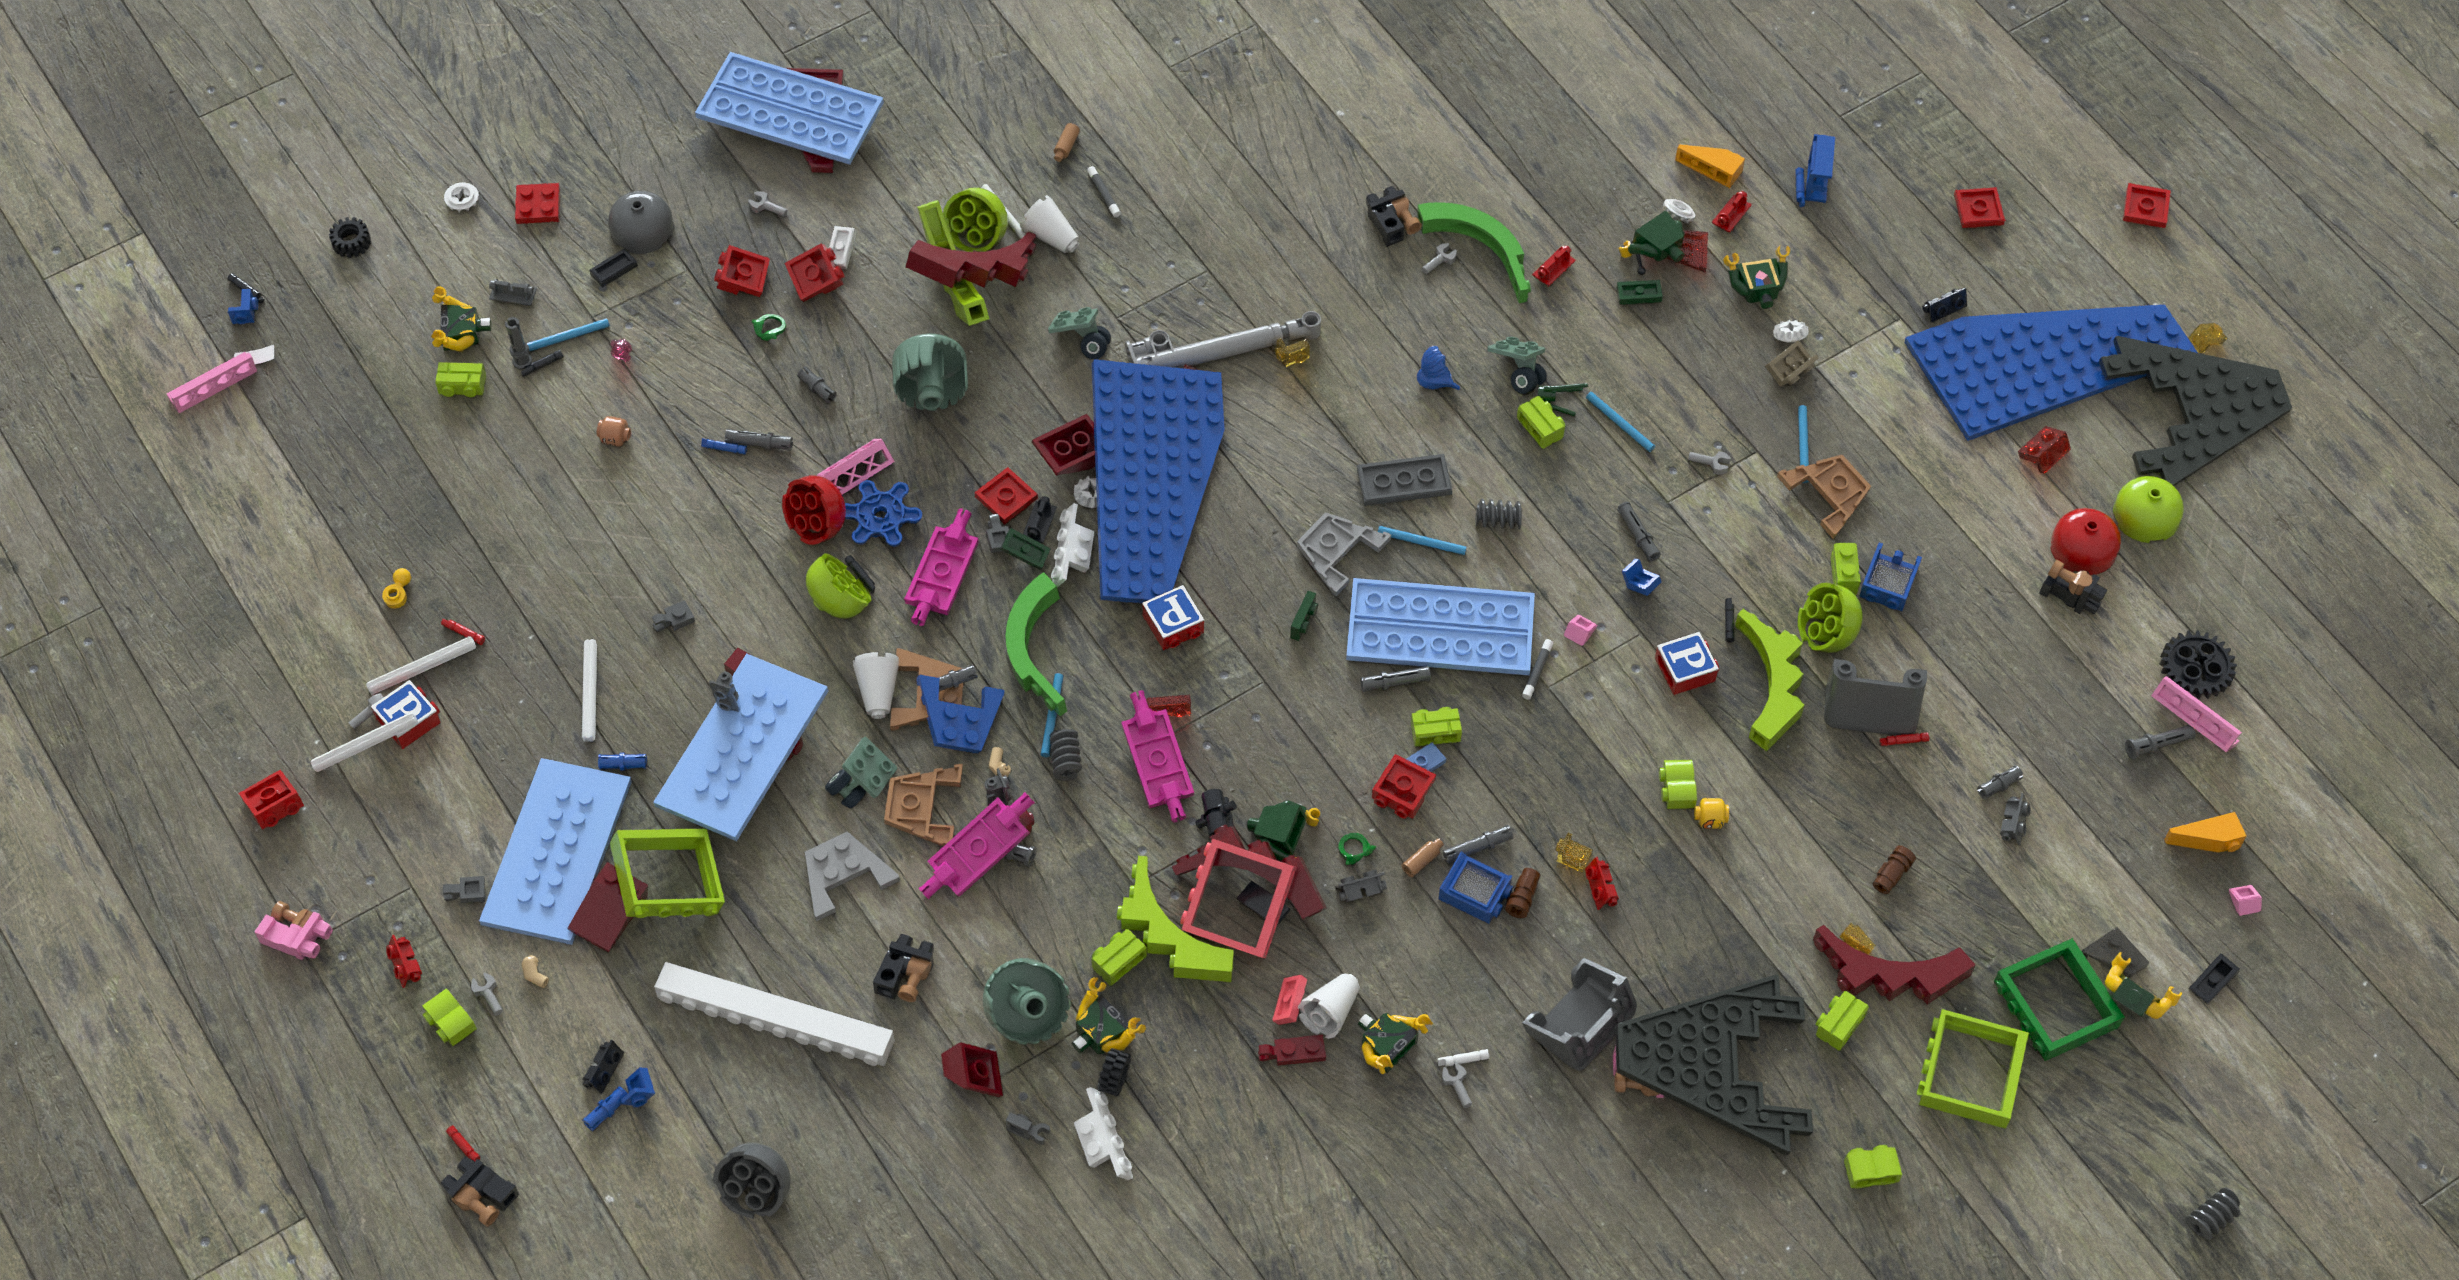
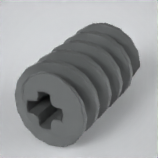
M1480 499L1476 506L1475 526L1478 525L1479 520L1482 521L1483 527H1486L1488 521H1491L1492 528H1495L1497 522H1500L1501 528H1504L1506 522H1508L1510 529H1513L1515 523H1517L1520 530L1522 522L1520 501H1516L1514 507H1512L1511 501H1507L1504 507L1502 500H1498L1495 506L1493 499H1489L1487 505L1484 499Z
M1061 729L1055 730L1050 734L1052 767L1054 769L1053 777L1057 780L1071 781L1082 770V765L1080 764L1081 756H1079L1080 748L1078 747L1079 740L1077 739L1079 735L1076 730Z
M2225 1187L2221 1188L2212 1198L2207 1199L2205 1204L2200 1205L2197 1210H2194L2185 1218L2186 1223L2194 1233L2206 1240H2211L2212 1234H2218L2220 1232L2219 1228L2224 1229L2227 1226L2226 1222H2233V1216L2239 1217L2241 1215L2239 1209L2240 1201L2233 1191Z

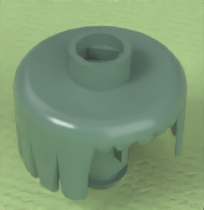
M920 334L906 339L894 351L892 357L893 388L901 402H904L905 399L908 406L914 407L915 400L917 409L923 410L925 408L929 411H935L939 407L946 409L949 405V398L951 405L957 404L958 396L959 399L964 397L968 389L966 354L962 346L952 338L940 334Z
M1018 958L1002 964L991 974L983 992V1008L991 1026L1010 1041L1023 1045L1027 1043L1038 1044L1040 1040L1047 1041L1051 1039V1033L1059 1032L1062 1028L1061 1022L1067 1021L1068 1014L1066 1011L1071 1007V1001L1067 996L1070 992L1064 983L1063 977L1053 968L1035 959Z

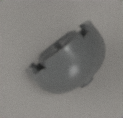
M633 191L621 196L613 204L608 215V226L613 242L627 249L629 253L645 254L656 251L662 247V244L669 236L672 237L674 231L670 207L664 199L649 191Z
M744 1143L732 1148L721 1159L715 1168L713 1183L717 1185L721 1194L720 1200L727 1208L734 1213L754 1219V1214L760 1216L768 1215L769 1217L780 1208L789 1194L791 1175L787 1163L774 1149L760 1143ZM747 1186L752 1189L745 1197V1203L750 1209L755 1211L742 1208L735 1199L744 1192ZM775 1191V1197L772 1203L767 1207L763 1208V1206L766 1204V1202L769 1200V1198Z

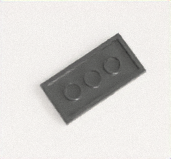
M1444 454L1357 465V474L1364 506L1452 495V486Z

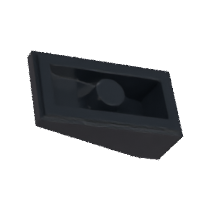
M2220 953L2189 989L2205 1003L2209 1004L2239 973L2240 968Z

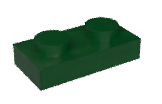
M1660 280L1617 282L1616 289L1619 305L1662 302L1663 295Z
M1011 528L1000 550L1040 570L1051 548Z
M1307 591L1292 622L1291 639L1299 641L1302 633H1307L1310 625L1308 620L1311 615L1315 616L1318 609L1316 593Z

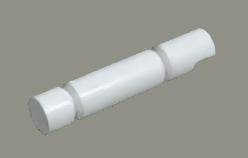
M1485 1049L1479 1052L1474 1051L1438 1058V1066L1445 1065L1447 1067L1453 1066L1455 1063L1464 1064L1479 1061L1480 1059H1489V1053Z

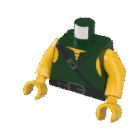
M441 286L435 288V294L432 296L433 302L437 304L444 302V305H441L440 330H435L431 335V338L434 339L432 342L433 346L440 347L442 345L444 351L455 350L462 352L472 345H477L479 343V332L492 330L491 319H479L476 307L469 306L451 296H446L447 292Z
M2121 952L2111 962L2112 967L2105 979V986L2110 990L2109 994L2147 1020L2149 1017L2159 1019L2171 1006L2177 1005L2182 992L2180 994L2173 993L2174 987H2169L2164 998L2160 999L2122 974L2131 962V959L2123 960Z
M1093 977L1088 983L1091 991H1087L1075 1019L1076 1031L1079 1037L1072 1041V1045L1078 1053H1082L1088 1047H1091L1097 1054L1108 1053L1111 1048L1123 1051L1136 1037V1033L1145 1032L1146 1026L1141 1024L1136 1029L1137 1023L1141 1020L1140 1018L1134 1017L1128 1022L1102 994L1098 996V992L1105 990L1106 983L1101 982L1097 989L1095 983L1098 977Z
M1384 1013L1375 1021L1368 1014H1365L1359 1020L1358 1026L1365 1031L1362 1036L1361 1049L1366 1064L1379 1069L1381 1074L1388 1073L1418 1042L1419 1032L1417 1030H1420L1423 1034L1428 1032L1426 1025H1433L1429 1016L1422 1014L1417 1018L1398 1015L1391 1016L1388 1013Z

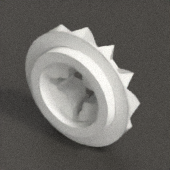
M457 183L447 189L444 200L451 211L456 209L460 213L463 209L469 211L471 206L476 207L479 195L476 187L473 185ZM464 193L465 198H463V201L459 202V199Z
M1667 199L1664 201L1663 210H1666L1673 219L1688 223L1692 222L1695 218V213L1686 203L1677 199Z
M1798 320L1782 321L1780 324L1775 325L1773 335L1776 339L1783 342L1800 341L1807 337L1808 326L1804 322H1798Z
M1087 476L1086 479H1080L1079 483L1075 485L1074 497L1080 505L1087 508L1097 507L1096 478ZM1089 487L1095 490L1094 497L1090 494Z

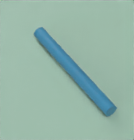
M606 318L527 343L529 352L610 327L608 319Z
M1593 392L1587 394V400L1648 452L1655 448L1652 442Z
M1801 405L1798 407L1800 465L1808 466L1807 406Z
M1379 526L1378 529L1379 533L1387 532L1394 539L1465 555L1467 549L1466 546Z
M1056 673L1054 675L1053 687L1061 694L1064 676ZM1048 709L1040 754L1042 757L1050 756V734L1054 731L1057 713L1054 710L1050 711Z

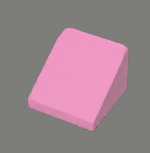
M1577 615L1568 623L1564 636L1583 646L1595 631L1597 625Z
M2252 885L2229 889L2235 909L2240 916L2261 911L2262 897Z

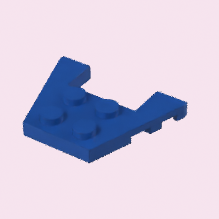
M919 675L917 677V685L921 688L922 703L926 706L928 713L927 721L934 746L976 754L980 753L1005 690L985 686L982 689L981 708L939 701L940 678Z

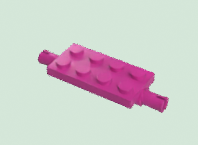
M958 509L953 524L946 528L936 526L904 598L905 604L917 607L911 618V622L915 625L920 621L919 626H924L930 611L948 615L979 543L977 537L970 536L966 532L965 528L972 515L968 510H965L964 514H962L963 509Z
M1138 691V697L1136 692L1130 694V698L1136 713L1133 718L1122 721L1121 726L1149 809L1167 804L1172 822H1178V816L1180 821L1186 818V814L1180 800L1194 796V790L1166 709L1158 712L1152 711L1148 707L1144 691Z
M1026 792L1010 806H1006L999 798H996L927 861L935 870L933 872L934 875L919 887V890L923 892L927 899H930L943 885H948L960 897L1030 833L1019 821V817L1029 807L1034 805L1035 802Z

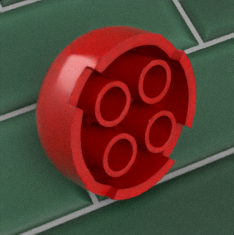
M809 475L791 481L788 484L789 487L786 494L782 496L783 514L790 530L794 528L801 537L800 541L810 545L819 544L837 535L843 527L846 517L845 501L837 486L830 480L817 475ZM813 529L818 533H811L808 530Z
M2079 508L2066 513L2057 522L2051 536L2050 549L2055 560L2064 563L2063 568L2071 572H2074V570L2077 572L2087 571L2089 575H2097L2105 572L2114 564L2121 546V535L2116 523L2107 514L2092 508Z

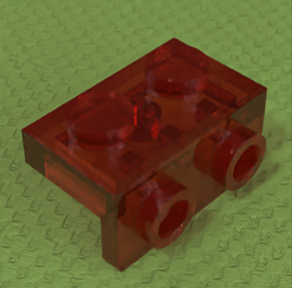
M2045 426L2018 451L2021 459L2037 463L2039 472L2044 474L2067 454L2071 447L2065 431Z

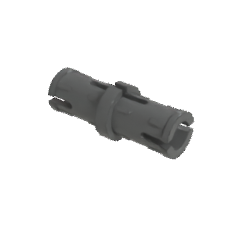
M807 366L798 371L797 377L809 386V390L812 393L818 394L827 404L834 401L837 393L825 384V380L822 377H817Z
M972 664L957 671L950 670L948 674L937 677L940 678L939 692L951 687L955 689L959 687V684L977 679L978 676L975 674L977 672L974 665Z
M2014 765L2001 774L1997 773L1992 779L1977 787L1979 790L1977 791L1981 798L1987 799L1999 791L2007 790L2008 786L2021 780L2023 772L2018 766Z

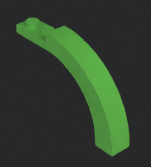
M1443 202L1418 204L1417 218L1422 224V234L1454 232L1481 241L1491 248L1503 262L1518 303L1527 302L1531 287L1529 280L1524 278V252L1515 236L1502 223L1482 211L1460 204Z
M1043 572L1022 591L1012 607L1006 627V647L1014 675L1024 691L1027 692L1032 689L1036 696L1041 695L1044 698V703L1050 711L1054 710L1059 716H1062L1067 712L1064 698L1037 670L1028 656L1029 638L1035 623L1046 609L1060 599L1057 586Z

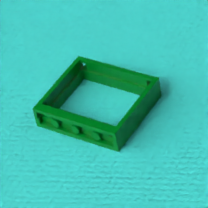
M2073 938L1998 971L1994 980L1998 987L1997 992L2003 995L2007 1001L2009 1011L2016 1015L2022 1031L2029 1033L2028 1036L2033 1042L2034 1050L2039 1051L2044 1061L2120 1028L2125 1018ZM2062 956L2103 1019L2052 1042L2012 981V978Z

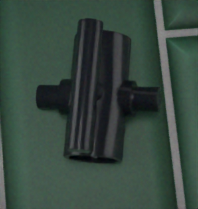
M1209 789L1203 792L1201 798L1204 814L1195 821V824L1199 829L1206 826L1209 839H1211L1210 836L1215 834V829L1226 824L1228 827H1234L1231 811L1235 810L1237 805L1233 800L1229 802V798L1224 797L1223 791L1220 789Z

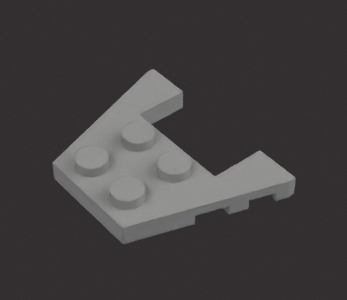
M1325 512L1297 541V547L1332 594L1337 596L1349 584V578L1333 567L1359 541H1362L1379 553L1391 540V534L1387 532L1382 534L1373 531L1372 527L1366 525L1361 527L1352 524L1350 520Z
M848 831L805 851L816 921L836 912L827 891L870 871L880 890L900 881L899 875Z

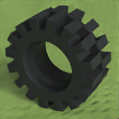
M346 217L344 222L342 219L338 220L339 224L334 223L332 225L333 228L329 230V238L337 255L340 253L341 257L347 255V258H351L353 254L355 257H358L359 252L364 254V249L368 250L369 244H371L367 225L361 219L357 221L355 217H352V220ZM347 235H358L350 241L342 240Z
M1113 1048L1110 1049L1100 1072L1098 1091L1116 1097L1119 1096L1130 1067L1131 1055L1129 1053Z

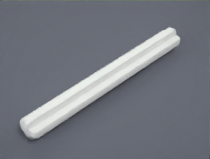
M472 637L460 640L367 682V689L371 695H374L475 649V642Z
M594 639L584 641L582 738L585 742H593L595 740L597 644Z
M410 712L311 760L312 768L316 772L322 771L418 724L417 717Z

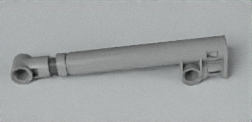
M1308 311L1303 314L1302 318L1286 321L1281 326L1279 323H1274L1269 326L1245 330L1173 348L1169 335L1165 331L1156 330L1150 334V337L1143 338V341L1135 343L1126 341L1125 348L1130 363L1185 368L1282 344L1283 339L1287 338L1289 341L1302 337L1310 340L1316 339L1321 333V316L1317 312Z

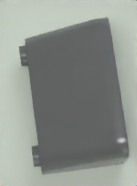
M1833 660L1825 690L1824 721L1827 725L1838 729L1895 736L1915 733L1927 682V670L1910 669L1905 672L1903 683L1856 678L1857 671L1853 663L1846 660Z
M1583 958L1572 969L1571 980L1574 987L1546 1016L1535 1011L1522 1022L1525 1031L1569 1067L1578 1071L1585 1069L1615 1037L1616 1025L1630 1020L1637 1009V1003L1628 979L1586 958Z

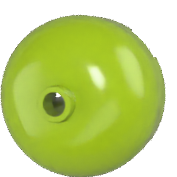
M977 187L962 190L947 201L943 210V216L954 245L966 252H973V250L977 252L988 251L995 247L1006 233L1008 226L1007 211L1002 201L989 190ZM970 227L973 228L968 231L967 239L969 243L974 246H977L985 242L992 236L993 239L986 246L972 248L964 245L961 242L958 233H961Z
M2142 476L2129 481L2122 487L2115 500L2113 513L2118 522L2119 529L2124 534L2134 540L2149 543L2150 541L2161 539L2165 541L2175 534L2183 517L2184 505L2180 493L2171 483L2159 477Z
M824 553L807 571L806 587L808 593L819 610L825 611L836 618H852L868 606V603L871 601L870 593L859 578L856 580L846 570L847 566L830 554Z
M1820 583L1814 586L1807 593L1809 597L1804 607L1800 608L1798 613V629L1802 642L1807 640L1812 650L1826 653L1844 650L1854 642L1860 632L1863 619L1860 602L1852 591L1843 586L1831 583ZM1810 618L1824 621V623L1812 622L1808 628L1807 636L1806 624ZM1810 639L1826 642V644L1820 646Z

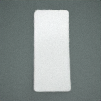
M274 345L248 351L253 358L254 364L274 359ZM243 352L234 353V357L242 354Z

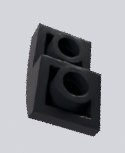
M1251 881L1236 899L1240 904L1255 912L1260 919L1265 921L1274 895ZM1285 904L1277 926L1291 911Z

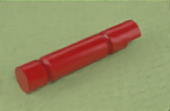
M442 619L441 625L454 630V632L466 638L472 637L474 642L479 645L485 642L484 636L451 619L449 621Z
M1929 733L1886 736V738H1880V745L1888 746L1918 743L1920 741L1927 742L1929 741Z
M450 1126L446 1133L461 1151L473 1161L480 1160V1156L455 1126Z

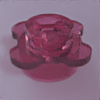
M619 339L618 341L612 340L610 342L612 346L610 353L614 358L623 359L625 362L631 359L629 354L632 351V347L628 341Z

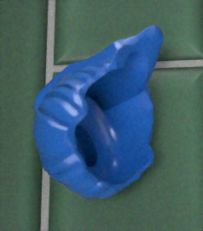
M1437 346L1429 347L1423 354L1421 369L1417 373L1419 385L1427 389L1452 387L1460 390V386L1453 382L1450 371L1445 365L1446 357L1439 351Z

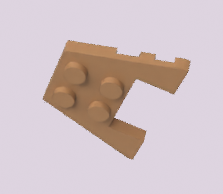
M1843 455L1819 460L1815 464L1808 466H1796L1795 469L1786 471V469L1781 470L1777 474V478L1789 491L1808 480L1833 507L1835 512L1821 520L1820 523L1832 539L1838 535L1871 488V485Z
M900 648L896 650V656L899 657L898 671H919V675L937 678L948 674L950 670L957 671L962 669ZM964 683L959 684V687L955 689L951 687L940 691L939 701L962 705ZM920 686L917 689L916 708L891 709V731L898 730L899 727L909 724L911 726L918 725L920 721L927 720L928 713L926 706L922 703Z
M956 764L953 768L944 770L943 768H937L933 772L924 774L918 772L890 778L884 823L940 846H945L954 837L955 828L950 825L931 824L936 786L961 787L963 764Z

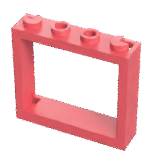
M1212 839L1211 843H1207L1203 855L1206 856L1204 865H1200L1196 873V879H1198L1196 888L1191 889L1188 901L1191 902L1189 909L1182 914L1180 924L1183 926L1181 930L1261 958H1266L1297 867ZM1218 849L1282 870L1256 948L1192 926Z

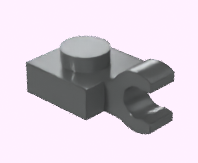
M998 514L989 515V529H986L985 535L990 552H1002L1000 548L1009 531V527H1001Z
M685 600L664 608L665 614H656L652 617L653 627L656 632L662 631L669 626H672L675 631L695 622V618Z
M484 876L461 877L460 884H444V900L452 901L460 897L461 903L484 902Z
M1010 1112L1005 1120L1007 1131L1027 1140L1031 1138L1040 1145H1044L1045 1139L1038 1134L1040 1132L1050 1134L1051 1132L1047 1124L1041 1123L1033 1126L1030 1119L1022 1114L1015 1115Z

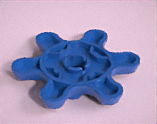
M864 480L859 484V491L863 496L862 500L856 504L845 503V519L855 520L859 523L858 528L852 533V539L858 545L865 544L870 537L883 536L888 545L897 547L902 542V534L898 529L905 523L916 524L922 518V511L919 508L906 507L902 503V500L909 492V487L904 482H898L889 491L881 492L877 490L873 481ZM879 511L887 513L884 519L876 517L875 514Z

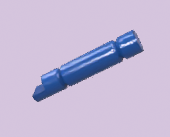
M1799 167L1795 170L1796 201L1799 202V207H1804V169Z
M702 438L701 447L746 455L747 446Z

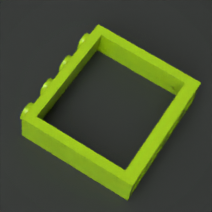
M707 829L616 831L610 841V847L627 917L645 918L647 916H659L665 918L676 915L689 917L692 915L713 916L718 914L725 900ZM695 849L706 898L637 900L626 851Z
M1942 1009L1939 1018L1934 1017L1931 1031H1934L1935 1034L1934 1039L1929 1038L1926 1052L1930 1053L1929 1060H1924L1921 1071L1922 1074H1925V1079L1919 1082L1916 1095L1921 1096L1919 1105L2006 1129L2012 1115L2029 1033ZM1944 1028L2013 1047L2000 1111L1930 1092Z

